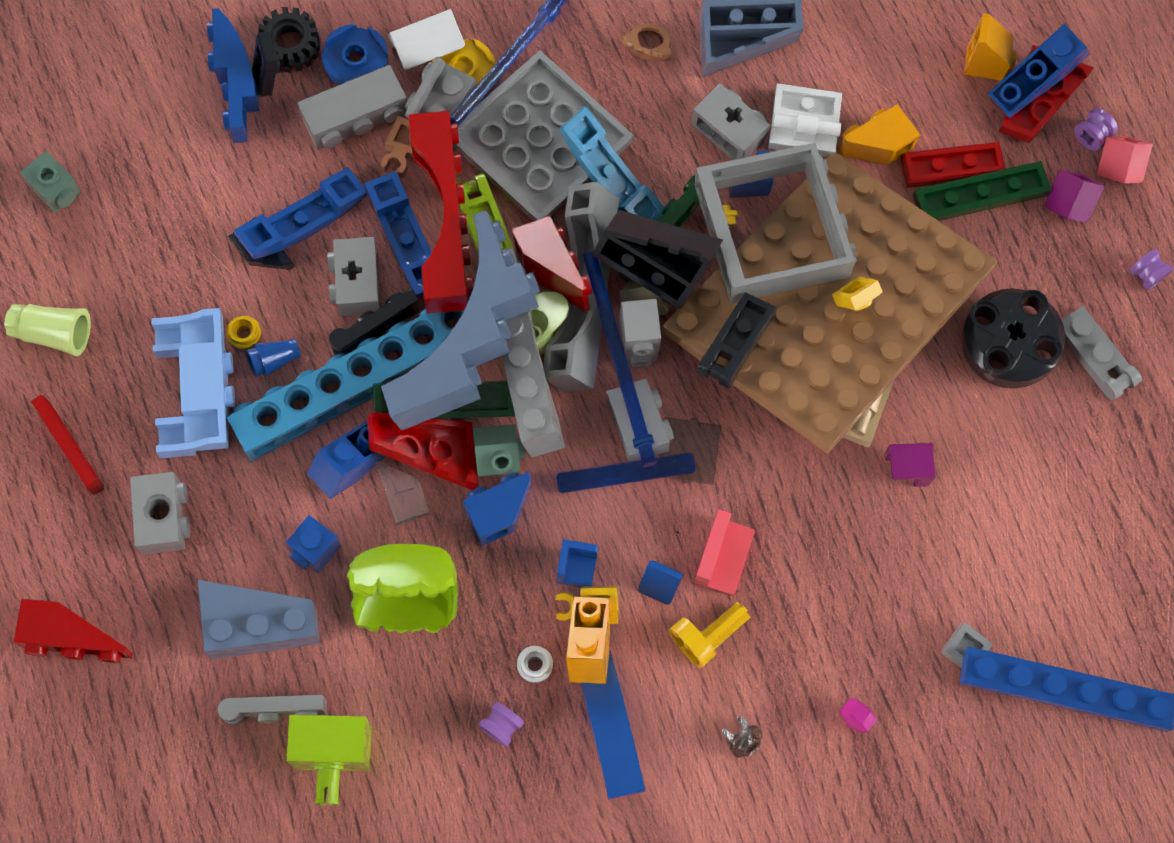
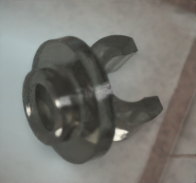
M739 716L737 721L742 730L737 734H731L728 729L724 728L722 733L725 741L730 745V752L735 757H749L760 748L763 734L757 726H749L748 721L744 717Z

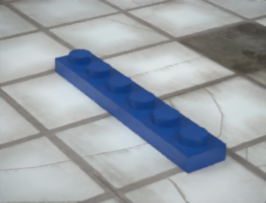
M973 647L964 649L960 685L1168 732L1173 730L1174 694Z

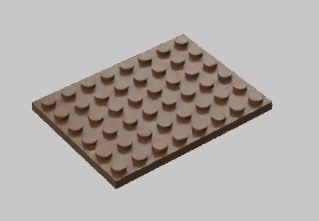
M835 153V155L830 154L826 158L828 174L826 176L829 184L833 183L836 187L838 195L836 205L839 213H844L846 217L849 243H854L856 247L855 256L857 263L854 264L851 277L759 297V299L775 306L776 314L733 383L735 387L826 454L834 448L994 270L997 264V260L838 153ZM807 178L736 250L745 279L834 260ZM720 268L684 303L681 310L678 309L662 326L663 334L700 361L738 304V302L730 304ZM857 277L878 280L883 293L874 298L869 307L860 311H854L836 305L832 294ZM719 357L716 363L726 367L729 361Z

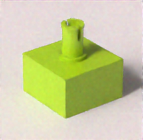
M289 715L286 761L296 770H317L315 805L326 806L327 790V804L330 806L339 805L340 771H370L372 726L366 716Z

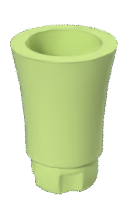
M12 304L6 313L4 326L6 328V335L9 337L21 339L23 342L58 349L73 356H80L85 350L89 339L91 320L90 314L85 308H55L28 304L27 306Z

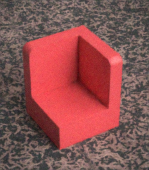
M1106 136L1097 174L1124 184L1142 183L1153 144L1128 136Z

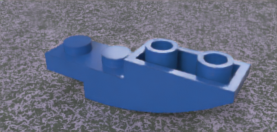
M219 8L212 9V22H207L208 40L213 42V51L208 52L209 71L215 72L219 84H222L223 99L228 101V110L223 111L225 131L231 132L234 143L248 142L247 112L260 111L257 86L247 52L237 31Z

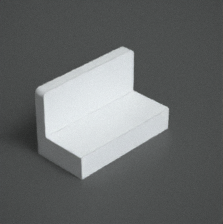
M451 9L392 31L387 36L391 48L396 49L405 70L462 49L465 46Z

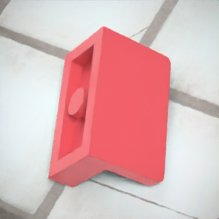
M718 509L693 583L733 596L736 592L755 530L731 522L732 514Z

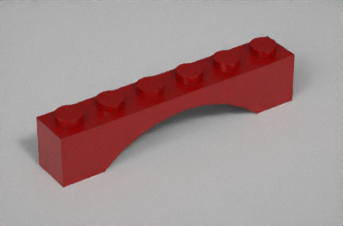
M449 111L408 114L413 160L435 184L444 206V220L440 237L432 254L421 267L426 313L463 311L468 303L467 297H470L473 291L472 276H465L464 266L471 265L469 244L462 245L461 236L468 234L466 214H459L458 205L465 204L463 183L456 184V174H462L460 153L453 152V144H459L458 124H451Z

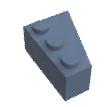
M703 0L698 14L702 77L796 43L804 29L801 0Z
M198 580L204 652L211 659L321 644L317 608L311 599Z

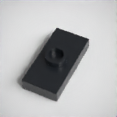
M270 31L258 33L252 64L258 94L261 97L272 95L275 75L280 73V62L275 52Z

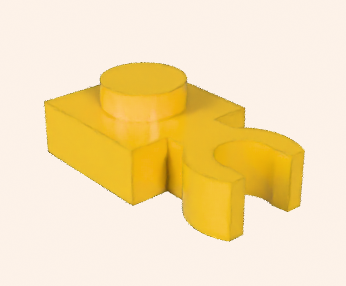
M582 586L580 588L581 597L610 598V624L619 623L618 586ZM568 591L559 592L555 596L556 600L568 601L570 610L558 612L556 619L566 621L571 619L573 599L576 596Z

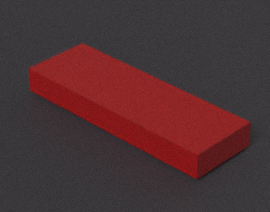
M1000 142L902 153L900 158L906 188L936 185L1005 169Z
M42 395L33 399L31 403L85 487L93 496L104 489L102 481L52 404Z

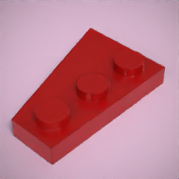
M1032 45L1028 53V56L1033 51H1035L1039 46ZM1080 63L1067 76L1015 115L1009 118L1005 114L999 132L1031 143L1092 73L1094 67Z
M370 413L367 418L369 450L470 490H474L478 486L472 422L432 418L401 430L392 420L389 413Z

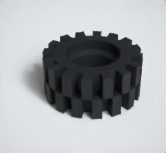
M281 7L283 12L281 14H278L275 9L271 11L272 19L267 15L263 18L264 25L260 24L258 31L259 33L270 31L275 52L279 58L280 69L284 66L285 72L291 73V67L295 66L297 72L302 71L301 64L304 63L308 68L312 65L311 58L316 60L318 57L317 50H320V39L313 18L310 19L309 14L305 11L300 15L299 8L293 7L292 13H289L287 7ZM286 32H297L302 37L301 42L291 48L280 47L277 44V38Z

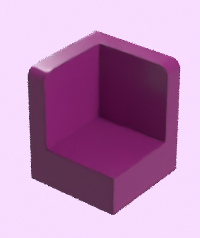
M1060 169L1051 188L1052 191L1044 205L1066 219L1087 223L1105 186L1081 173Z
M932 443L890 444L884 453L885 460L890 461L893 480H914V487H926L936 477Z

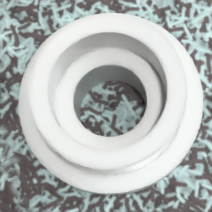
M530 646L519 654L517 670L524 680L538 683L550 676L553 669V659L545 648ZM532 659L540 660L542 663L541 669L538 671L530 670L528 667L529 661Z

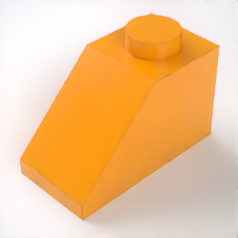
M982 14L967 46L964 74L1001 81L1008 69H1014L1017 50H1012L1014 36L990 14Z

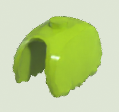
M387 544L361 552L349 565L350 570L347 574V579L350 582V589L353 591L351 610L353 611L355 624L358 627H364L372 632H377L382 627L385 631H397L400 634L407 631L414 633L423 628L427 632L438 633L441 628H447L457 615L458 584L456 567L447 551L440 547L424 544Z

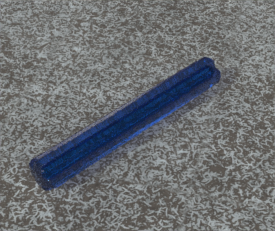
M689 452L560 472L557 474L556 479L559 492L569 493L692 474L696 471V463L693 453Z

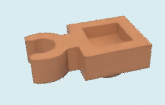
M397 116L385 142V149L391 152L382 158L381 167L382 172L386 173L391 164H399L398 177L401 179L405 177L408 171L407 158L413 159L409 119Z

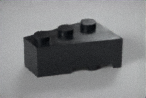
M619 210L604 230L591 255L681 310L723 242V239Z

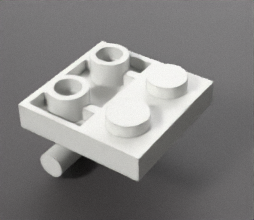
M777 83L768 149L783 150L816 143L820 156L828 157L830 154L835 155L837 136H840L841 131L839 118L842 93Z

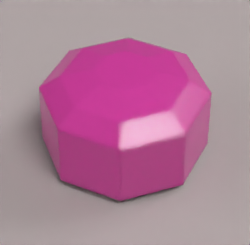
M850 698L839 710L846 724L860 733L868 732L877 721L874 713L862 702L854 698Z

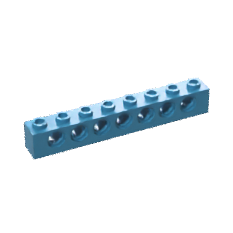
M425 309L419 314L418 318L408 323L403 321L395 324L389 329L387 334L377 339L372 337L364 340L358 345V349L347 355L341 353L333 356L327 361V365L320 369L302 372L291 384L285 387L276 386L268 390L264 394V398L252 404L251 402H246L237 406L232 411V414L227 416V419L250 462L373 399V383H389L407 374L427 359L453 330L446 323L451 319H460L465 310L427 314ZM423 334L433 337V340L428 344H419L415 341L418 336ZM392 350H398L403 353L399 359L394 361L385 358V355ZM361 366H367L372 369L367 376L358 377L354 375L355 370ZM330 382L340 384V388L334 393L324 392V386ZM305 398L309 400L308 405L303 409L296 410L292 408L293 402L297 399ZM270 414L277 416L274 424L270 426L260 425L264 416Z

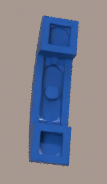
M349 167L321 181L319 190L268 218L262 214L234 229V234L253 259L268 256L289 248L324 229L366 197L367 190Z
M396 171L364 184L404 277L416 297L424 295L421 267L432 252L410 207L409 199Z

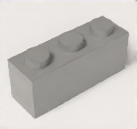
M391 65L297 102L301 118L317 150L324 147H335L343 139L355 134H366L373 127L384 122H395L397 116L403 117L407 111L405 110L406 95Z

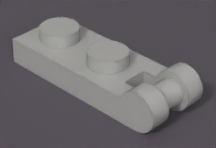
M1084 306L1061 319L1065 329V344L1107 398L1115 400L1123 395L1124 389L1127 387L1133 388L1142 382L1139 371L1134 366L1129 365ZM1112 369L1119 376L1116 379L1111 378L1108 374Z
M323 695L227 698L220 702L217 710L219 716L226 723L233 726L239 725L245 718L258 717V723L280 722V717L289 715H327V700Z

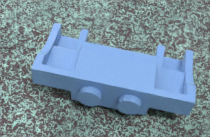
M220 308L202 309L182 316L152 318V327L155 330L153 353L156 358L179 357L181 412L183 416L155 419V426L159 433V445H156V453L161 459L195 456L196 451L229 448L227 416L230 415L229 407H235V392L233 386H228V374L234 372L232 353H227L225 350L223 314Z

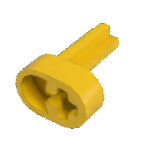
M735 602L702 632L688 619L681 618L668 629V633L685 656L695 666L703 668L716 656L715 649L746 623L751 616L747 613L748 610L744 605L741 606L738 602Z

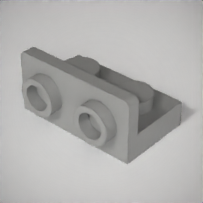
M436 57L433 63L429 62L425 66L421 75L423 82L417 93L413 92L409 96L405 105V110H407L405 116L409 119L408 114L449 111L450 122L455 124L477 83L476 79L446 64L443 59Z

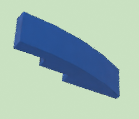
M609 651L606 684H580L608 800L643 793L646 790L611 651Z

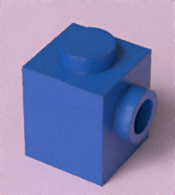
M310 515L306 517L286 541V545L291 552L289 558L302 569L306 570L310 567L318 574L341 547L338 537Z

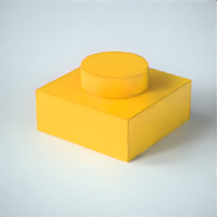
M857 277L834 292L832 296L838 307L860 311L869 307L872 304V300L882 294L883 291L878 280Z

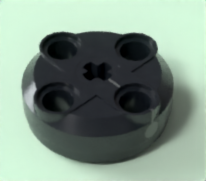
M1009 288L987 294L972 306L962 331L963 352L972 370L985 381L1003 388L1027 387L1046 377L1058 363L1065 345V329L1058 312L1048 302L1046 296L1037 290ZM1030 306L1036 310L1037 314H1028L1024 311L1023 307ZM975 317H986L991 324H980ZM1036 351H1047L1051 359L1041 358ZM997 360L1001 362L1004 369L998 370L993 368L989 361Z

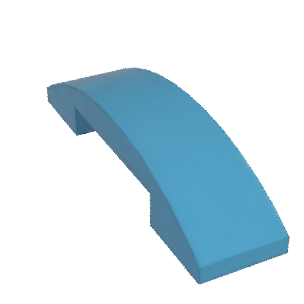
M583 106L560 128L573 155L593 182H599L619 198L618 211L621 210L658 221L663 216L661 213L664 206L648 185L642 186L605 139L604 135L607 132L587 106Z

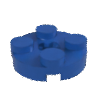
M356 24L339 27L325 41V48L322 53L324 70L335 84L341 85L388 65L386 42L376 30L367 27V29L357 28ZM354 51L357 55L364 54V57H361L359 62L347 60L350 59V52Z

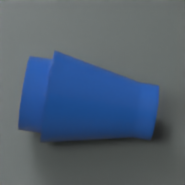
M294 338L285 341L253 344V348L246 350L247 360L255 377L259 375L266 377L291 361L301 358L298 344Z

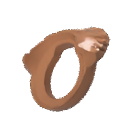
M649 23L638 25L630 34L624 35L621 38V42L634 56H639L642 59L667 61L674 56V52L670 48L671 39L669 34L658 25ZM643 31H655L662 36L663 43L655 47V49H649L640 46L638 35Z

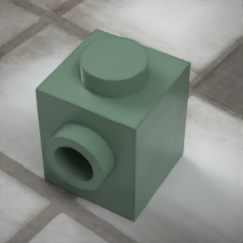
M47 151L20 171L27 185L54 213L72 204L76 196L81 192L74 178Z
M515 424L473 428L478 477L511 474L514 472L520 473L519 459L526 458V451L520 437L517 438Z

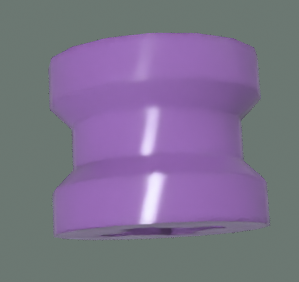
M1095 108L1087 115L1086 121H1081L1075 126L1074 133L1077 140L1084 147L1097 151L1104 145L1106 136H1113L1117 132L1118 127L1116 121L1109 113Z
M1156 248L1147 253L1129 269L1133 276L1141 278L1143 281L1142 286L1146 291L1156 286L1174 270L1170 264L1164 263L1160 259V252Z
M495 701L491 706V714L488 718L482 719L478 727L495 741L508 747L511 743L513 732L521 729L525 722L510 709Z

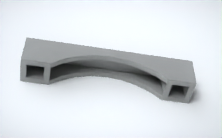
M599 182L569 186L565 221L569 233L571 251H574L580 266L578 272L580 276L586 275L590 282L592 294L588 296L590 308L588 311H583L568 301L569 311L567 317L560 325L555 336L546 345L543 368L547 382L564 392L594 389L610 266L591 254L604 230L617 214L619 198Z
M513 247L509 248L515 264L519 263L520 260ZM531 311L506 320L511 334V338L506 340L510 353L503 355L502 359L521 443L532 458L563 449L565 444L559 418L542 365Z

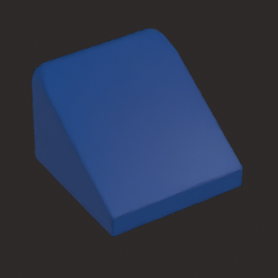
M649 561L638 591L669 605L683 575L656 561Z

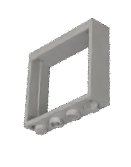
M816 143L696 168L694 186L709 236L723 239L715 255L730 304L739 302L745 292L759 298L851 277L854 264L857 263L855 256L856 247L854 243H849L846 235L848 232L847 220L844 213H839L836 205L838 202L837 190L833 183L829 184L826 176L828 174L826 159L823 160L822 156L819 155ZM805 171L834 260L745 279L717 189Z

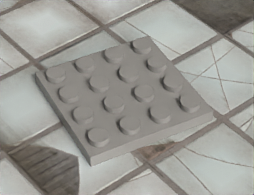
M539 50L457 123L459 144H453V147L478 171L484 173L485 177L534 222L548 216L551 217L567 203L569 186L586 184L591 181L573 155L560 130L583 106H587L607 132L604 137L618 155L634 141V135Z

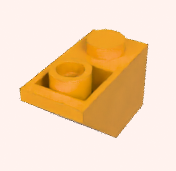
M898 104L888 110L882 108L876 111L865 124L861 126L855 124L848 128L842 135L843 139L838 152L844 157L889 165L901 158L902 153L914 150L921 134Z
M574 597L566 655L569 682L606 684L610 641V598Z

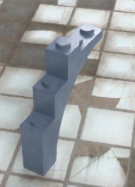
M486 210L473 215L479 238V265L474 289L463 315L449 336L427 359L407 374L381 386L390 417L401 430L481 399L477 386L482 384L476 366L510 353L506 340L511 338V334L506 320L539 307L535 294L539 293L540 289L533 272L526 274L520 262L515 264L510 250H503L501 242L506 240L502 226L499 220L492 222Z

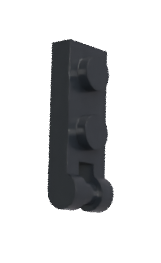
M411 289L405 293H395L386 300L383 307L375 312L372 310L365 312L356 320V324L346 330L343 328L334 329L329 335L333 354L344 353L347 355L358 349V345L364 340L372 337L377 339L385 335L395 324L406 321L420 312L419 299Z
M745 292L702 358L697 368V373L706 378L710 375L718 379L720 385L729 389L775 316L776 307ZM719 357L729 361L726 367L716 363Z

